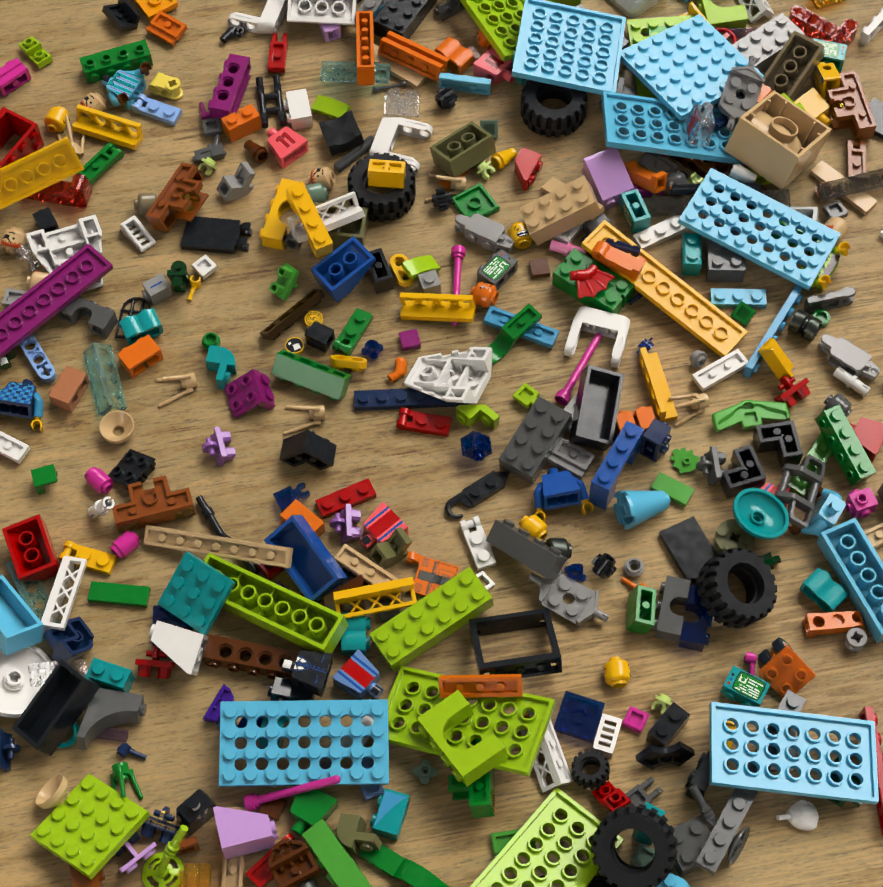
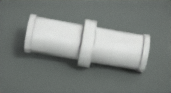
M841 366L833 373V376L846 384L848 389H853L863 398L871 389L858 380L856 375H851Z
M105 497L103 500L96 501L88 509L89 516L93 515L92 518H97L100 515H105L109 509L114 507V500L111 499L109 501L111 497Z

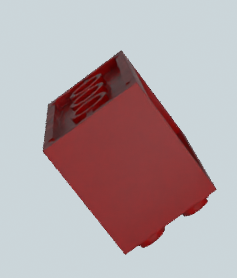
M2 107L0 110V150L13 134L22 138L0 162V168L40 150L44 146L38 124L5 107Z

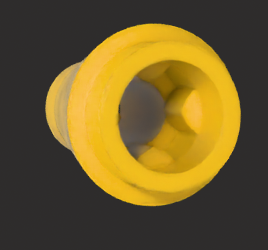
M510 148L494 153L493 157H491V164L497 170L504 169L517 157L516 150Z

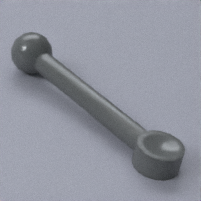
M402 81L401 83L388 86H374L372 91L377 93L380 90L390 88H405L408 86L407 81Z

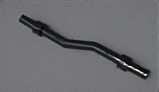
M202 495L198 496L196 501L202 510L201 513L204 519L209 521L216 535L231 538L222 530L214 516L215 512L212 507L208 506ZM243 561L246 570L260 576V570L256 564Z

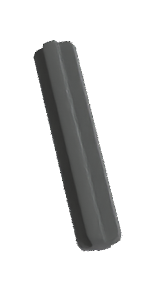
M367 137L364 140V144L355 147L334 164L335 170L339 173L367 152L372 146L374 137Z

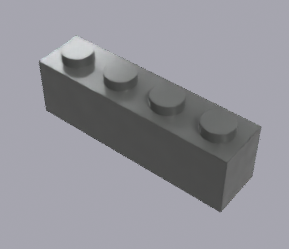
M509 519L495 520L486 539L487 542L545 578L557 579L566 560V557L561 555L559 549L546 546L544 540L538 537H531L529 531L523 528L518 529L514 526L515 523Z

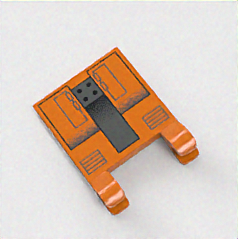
M409 551L407 554V563L419 564L414 579V591L417 595L425 597L458 574L459 566L427 558L413 551Z

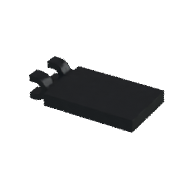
M195 216L192 222L186 221L181 249L235 254V250L248 252V238L239 237L240 235L252 236L251 223L244 222L241 224L240 220Z
M693 516L660 531L659 537L683 577L693 581L698 590L697 578L700 577V569L717 553Z

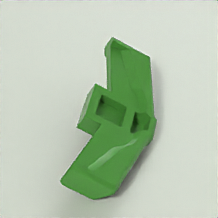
M752 399L741 401V403L712 414V425L715 434L741 423L743 430L755 429L757 425H763L762 420H791L785 402L753 401Z

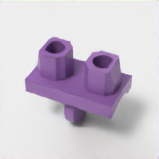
M214 427V433L210 438L205 439L206 443L202 445V450L205 453H209L210 457L215 456L217 466H223L225 461L233 460L236 453L234 447L225 448L224 445L231 442L230 431H221L220 427Z
M345 504V509L341 510L340 513H335V518L329 520V526L335 528V533H341V544H347L349 540H359L362 535L361 527H352V522L359 523L361 511L352 509L351 504Z

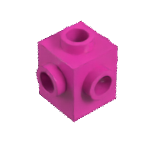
M870 487L863 490L855 489L848 494L845 501V509L847 513L851 514L852 518L860 517L863 519L875 512L879 503Z

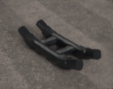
M273 75L275 93L270 94L264 93L263 78H256L261 125L264 129L269 126L267 115L278 114L279 125H286L279 75ZM276 100L277 107L266 108V101Z

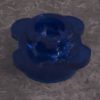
M651 337L649 340L645 338L638 347H646L648 352L654 346L651 342L653 338Z
M368 340L361 352L363 355H368L374 360L378 358L379 352L383 351V345L375 340Z
M572 564L564 568L567 577L576 582H584L586 580L582 564Z

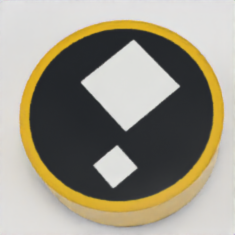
M292 337L286 341L285 348L289 352L301 355L304 351V343L300 338Z

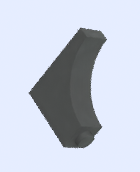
M99 688L88 705L77 733L78 749L87 750L91 741L102 731L110 727L128 723L139 724L141 717L145 716L147 711V704H144L143 695Z

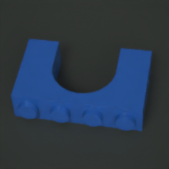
M626 421L591 481L588 502L606 511L615 495L616 484L625 464L632 465L640 452L644 428Z

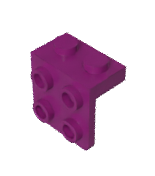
M252 369L225 386L233 417L238 418L258 405L268 410L276 407L274 394L270 389V381L266 374Z

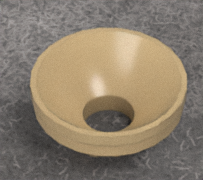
M119 410L106 414L101 419L99 425L103 438L114 444L127 441L133 435L135 429L133 418L127 412ZM117 428L124 429V433L120 436L113 434Z
M62 774L54 775L43 785L35 799V804L38 807L49 809L63 804L69 795L68 780Z

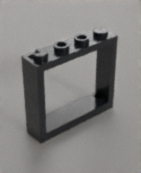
M548 608L469 619L470 637L478 675H484V673H489V675L522 674V678L562 672V658ZM546 627L552 653L484 663L479 636Z

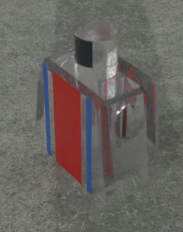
M704 102L703 105L695 104L685 120L690 146L707 147L715 126L712 111L713 105L709 102Z

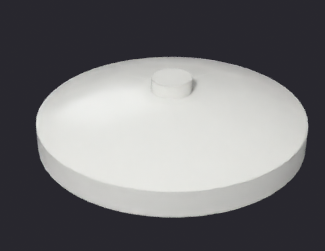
M32 645L7 656L0 649V716L19 718L54 670V665L48 655L37 646Z

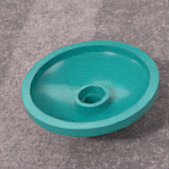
M747 488L739 492L733 501L732 511L737 523L744 531L756 538L764 540L779 538L789 526L786 507L775 495L766 490Z

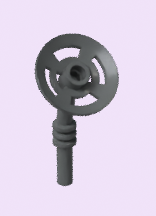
M692 785L689 787V790L700 808L699 812L702 818H704V822H708L713 829L717 823L716 815L713 813L711 806L707 805L697 785ZM744 827L734 836L728 847V865H733L739 857L748 839L750 827Z

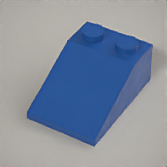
M352 236L312 267L311 271L315 280L336 302H339L355 288L376 259Z

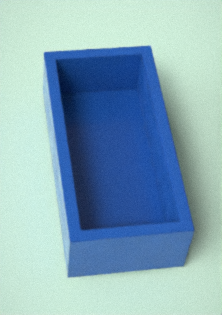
M292 515L264 539L266 544L293 548L291 568L284 569L302 594L314 602H320L325 595L329 594L348 578L303 515Z

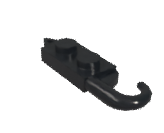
M493 470L464 488L462 492L446 502L445 513L452 519L462 518L463 514L456 515L452 513L451 508L460 502L466 507L474 508L504 489L510 472H495Z

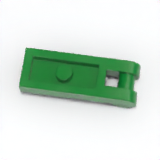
M111 142L107 143L83 166L84 170L77 173L78 177L92 185L117 160L123 158L124 151L115 148V145Z
M356 308L341 334L334 341L332 349L336 351L341 350L345 355L350 356L373 320V314Z

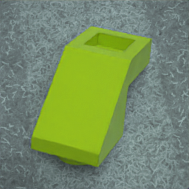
M486 404L458 405L456 407L457 420L463 425L466 424L469 428L479 419H481L484 425L490 426L492 429H496L499 426L500 416Z

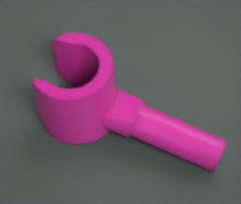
M746 652L744 662L750 664L749 672L755 676L757 655L752 652Z

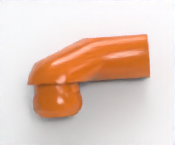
M397 357L395 359V371L387 375L391 383L406 374L407 361L405 358Z

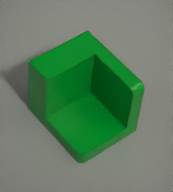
M54 464L31 470L34 487L38 495L46 493V485L58 482V474Z

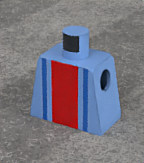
M359 649L332 677L336 687L360 700L368 693L375 699H378L384 691L377 684L380 680V673Z

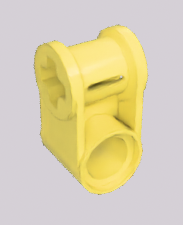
M160 72L156 73L148 86L149 91L157 96L174 101L183 97L180 80Z

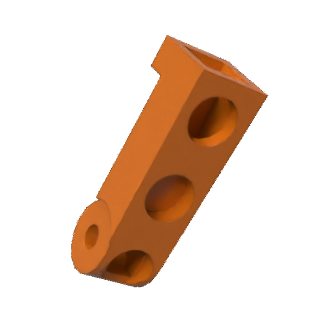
M634 160L624 163L632 183L654 194L666 190L668 173L664 171L652 172L639 166Z
M598 241L591 252V256L595 260L634 280H637L646 261L644 257H634L610 246L605 241Z
M859 611L806 614L802 621L806 638H814L815 635L844 633L852 628L864 629L862 615Z

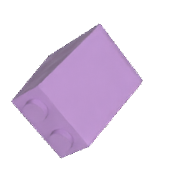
M611 147L583 159L582 176L585 175L598 203L603 205L604 209H611L615 205L620 204L621 193L634 190L632 181L617 148Z
M219 806L213 807L221 848L226 860L269 849L275 845L274 840L278 839L275 822L270 821L267 814Z

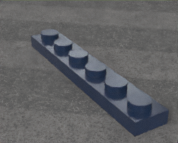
M413 388L354 391L355 411L468 405V403L446 402Z

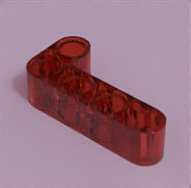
M800 5L793 6L789 14V19L806 36L812 39L846 44L847 47L855 39L858 29V23L853 19H846L838 27Z
M74 174L71 182L59 181L26 198L86 208L92 194V188L89 179L85 175Z

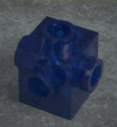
M472 431L460 438L462 456L474 459L475 461H482L485 457L492 454L490 436Z

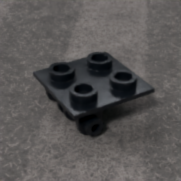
M130 449L108 476L113 481L127 486L126 489L128 490V484L139 481L143 483L144 479L142 477L148 478L155 469L156 463L154 461L156 459Z

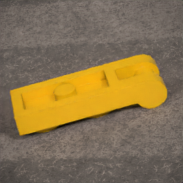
M68 540L63 545V553H60L58 560L62 562L63 556L72 557L70 556L71 552H76V558L87 559L85 569L111 576L118 559L116 555L81 546Z

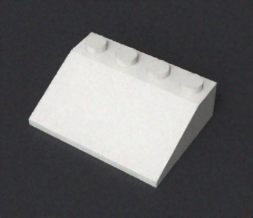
M288 0L287 22L355 25L357 0Z

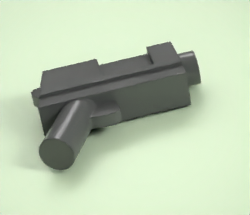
M215 134L213 144H208L206 148L194 151L195 156L192 157L194 164L198 163L199 166L201 163H204L201 159H206L207 157L214 161L224 159L227 153L223 150V143H220L221 135Z

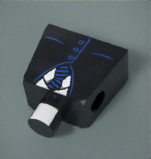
M299 651L296 661L284 660L282 671L292 673V685L323 697L333 665V654Z
M198 789L177 807L176 821L180 826L186 825L188 827L187 834L191 836L214 816L213 807L218 805L207 793Z

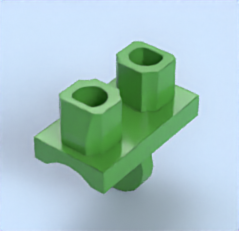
M285 263L284 266H279L277 281L271 283L269 290L282 300L287 301L292 288H298L299 286L296 280L301 271L288 263Z

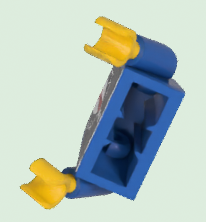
M557 468L549 469L547 474L542 476V482L538 483L533 494L534 508L537 510L534 515L543 516L544 522L546 521V515L542 508L546 511L581 504L582 500L581 513L583 515L586 514L584 507H588L591 513L594 509L593 504L587 500L589 496L584 482L572 476L567 470L559 472Z

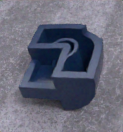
M76 617L68 620L64 631L47 630L43 637L54 650L51 657L57 662L61 659L67 662L87 654L93 647L94 635L81 617Z

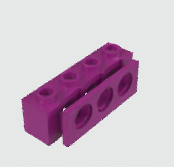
M230 53L228 59L224 61V70L219 74L218 85L214 87L213 98L208 103L211 118L217 117L221 120V118L233 112L237 114L251 78L249 75L251 71L250 57Z

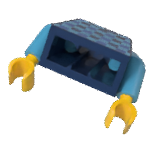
M25 379L22 383L9 382L5 388L0 390L1 415L26 419L35 417V420L31 422L33 431H35L34 428L38 424L40 425V431L44 430V426L40 421L41 417H43L44 403L32 381Z

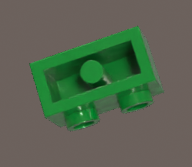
M637 585L629 593L626 630L645 635L654 627L657 589Z

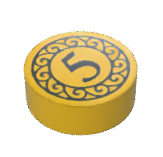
M318 311L308 312L305 315L306 327L311 326L314 321L323 324L322 314Z

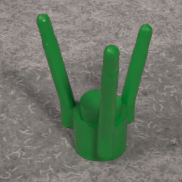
M118 762L112 765L113 773L110 774L111 788L116 790V782L119 783L121 796L125 798L124 783L128 782L130 778L139 798L143 799L140 787L134 776V771L129 769L128 763Z

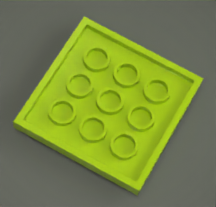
M88 773L69 793L63 804L58 805L30 836L32 840L92 880L150 817V814L127 797L122 798L121 793Z

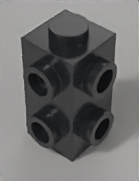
M276 677L274 684L269 685L267 695L271 697L270 701L314 700L315 694L292 685V681L288 678Z

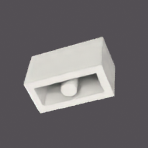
M306 89L286 92V99L283 101L285 110H289V113H286L288 124L291 123L292 130L313 127Z

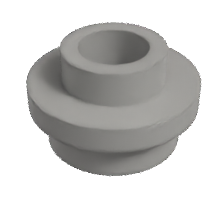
M696 350L689 358L691 365L694 368L704 366L708 355L704 351Z
M630 558L624 564V571L630 577H638L644 571V564L638 558ZM635 566L637 570H631L630 567Z

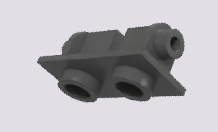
M449 0L440 6L437 5L434 12L436 15H440L443 22L463 11L465 7L460 0Z

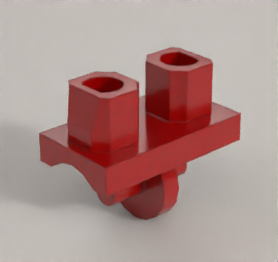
M782 376L778 389L780 391L785 389L786 391L774 398V401L785 402L789 409L797 403L792 396L794 392L800 400L811 394L806 385L809 383L807 378L793 385V382L796 381L794 377Z
M156 645L153 651H146V656L152 657V660H135V665H138V676L151 677L152 666L158 667L157 678L169 679L172 668H175L176 664L175 662L159 661L160 658H166L167 655L161 652L160 648Z

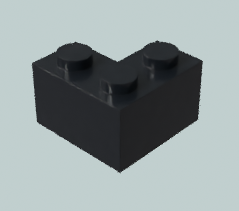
M794 420L757 425L755 427L753 440L757 453L776 451L780 467H783L784 464H800L803 453Z
M305 430L283 439L279 460L292 467L308 463L319 470H323L333 466L337 445L330 442L329 439L315 434L312 430Z
M752 444L733 450L730 461L734 469L724 471L720 480L727 499L737 496L739 492L747 488L760 489L764 486L767 478Z

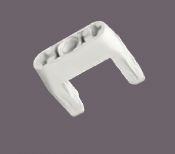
M264 0L267 3L261 17L235 12L229 15L227 23L231 27L242 26L244 31L257 34L277 33L287 11L288 0Z
M383 117L369 155L372 156L374 153L384 154V152L390 153L391 156L393 154L397 155L400 160L404 159L407 161V165H412L413 173L417 174L420 163L413 157L392 153L398 134L424 140L432 136L433 127L427 123L402 117Z
M586 306L579 307L572 322L564 355L571 357L575 353L581 331L593 334L601 333L602 336L616 339L610 363L611 367L618 369L627 341L630 319L623 315Z

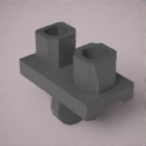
M711 446L710 451L700 457L701 461L696 464V469L703 471V475H707L709 486H715L717 482H720L722 473L727 471V469L720 468V465L726 462L725 452L717 451L716 446Z

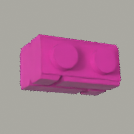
M18 58L8 61L5 66L0 68V95L2 97H5L31 79L28 68Z

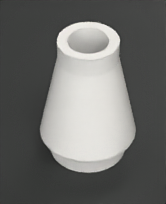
M735 163L729 174L730 178L739 182H754L757 174H754L741 164L737 165Z

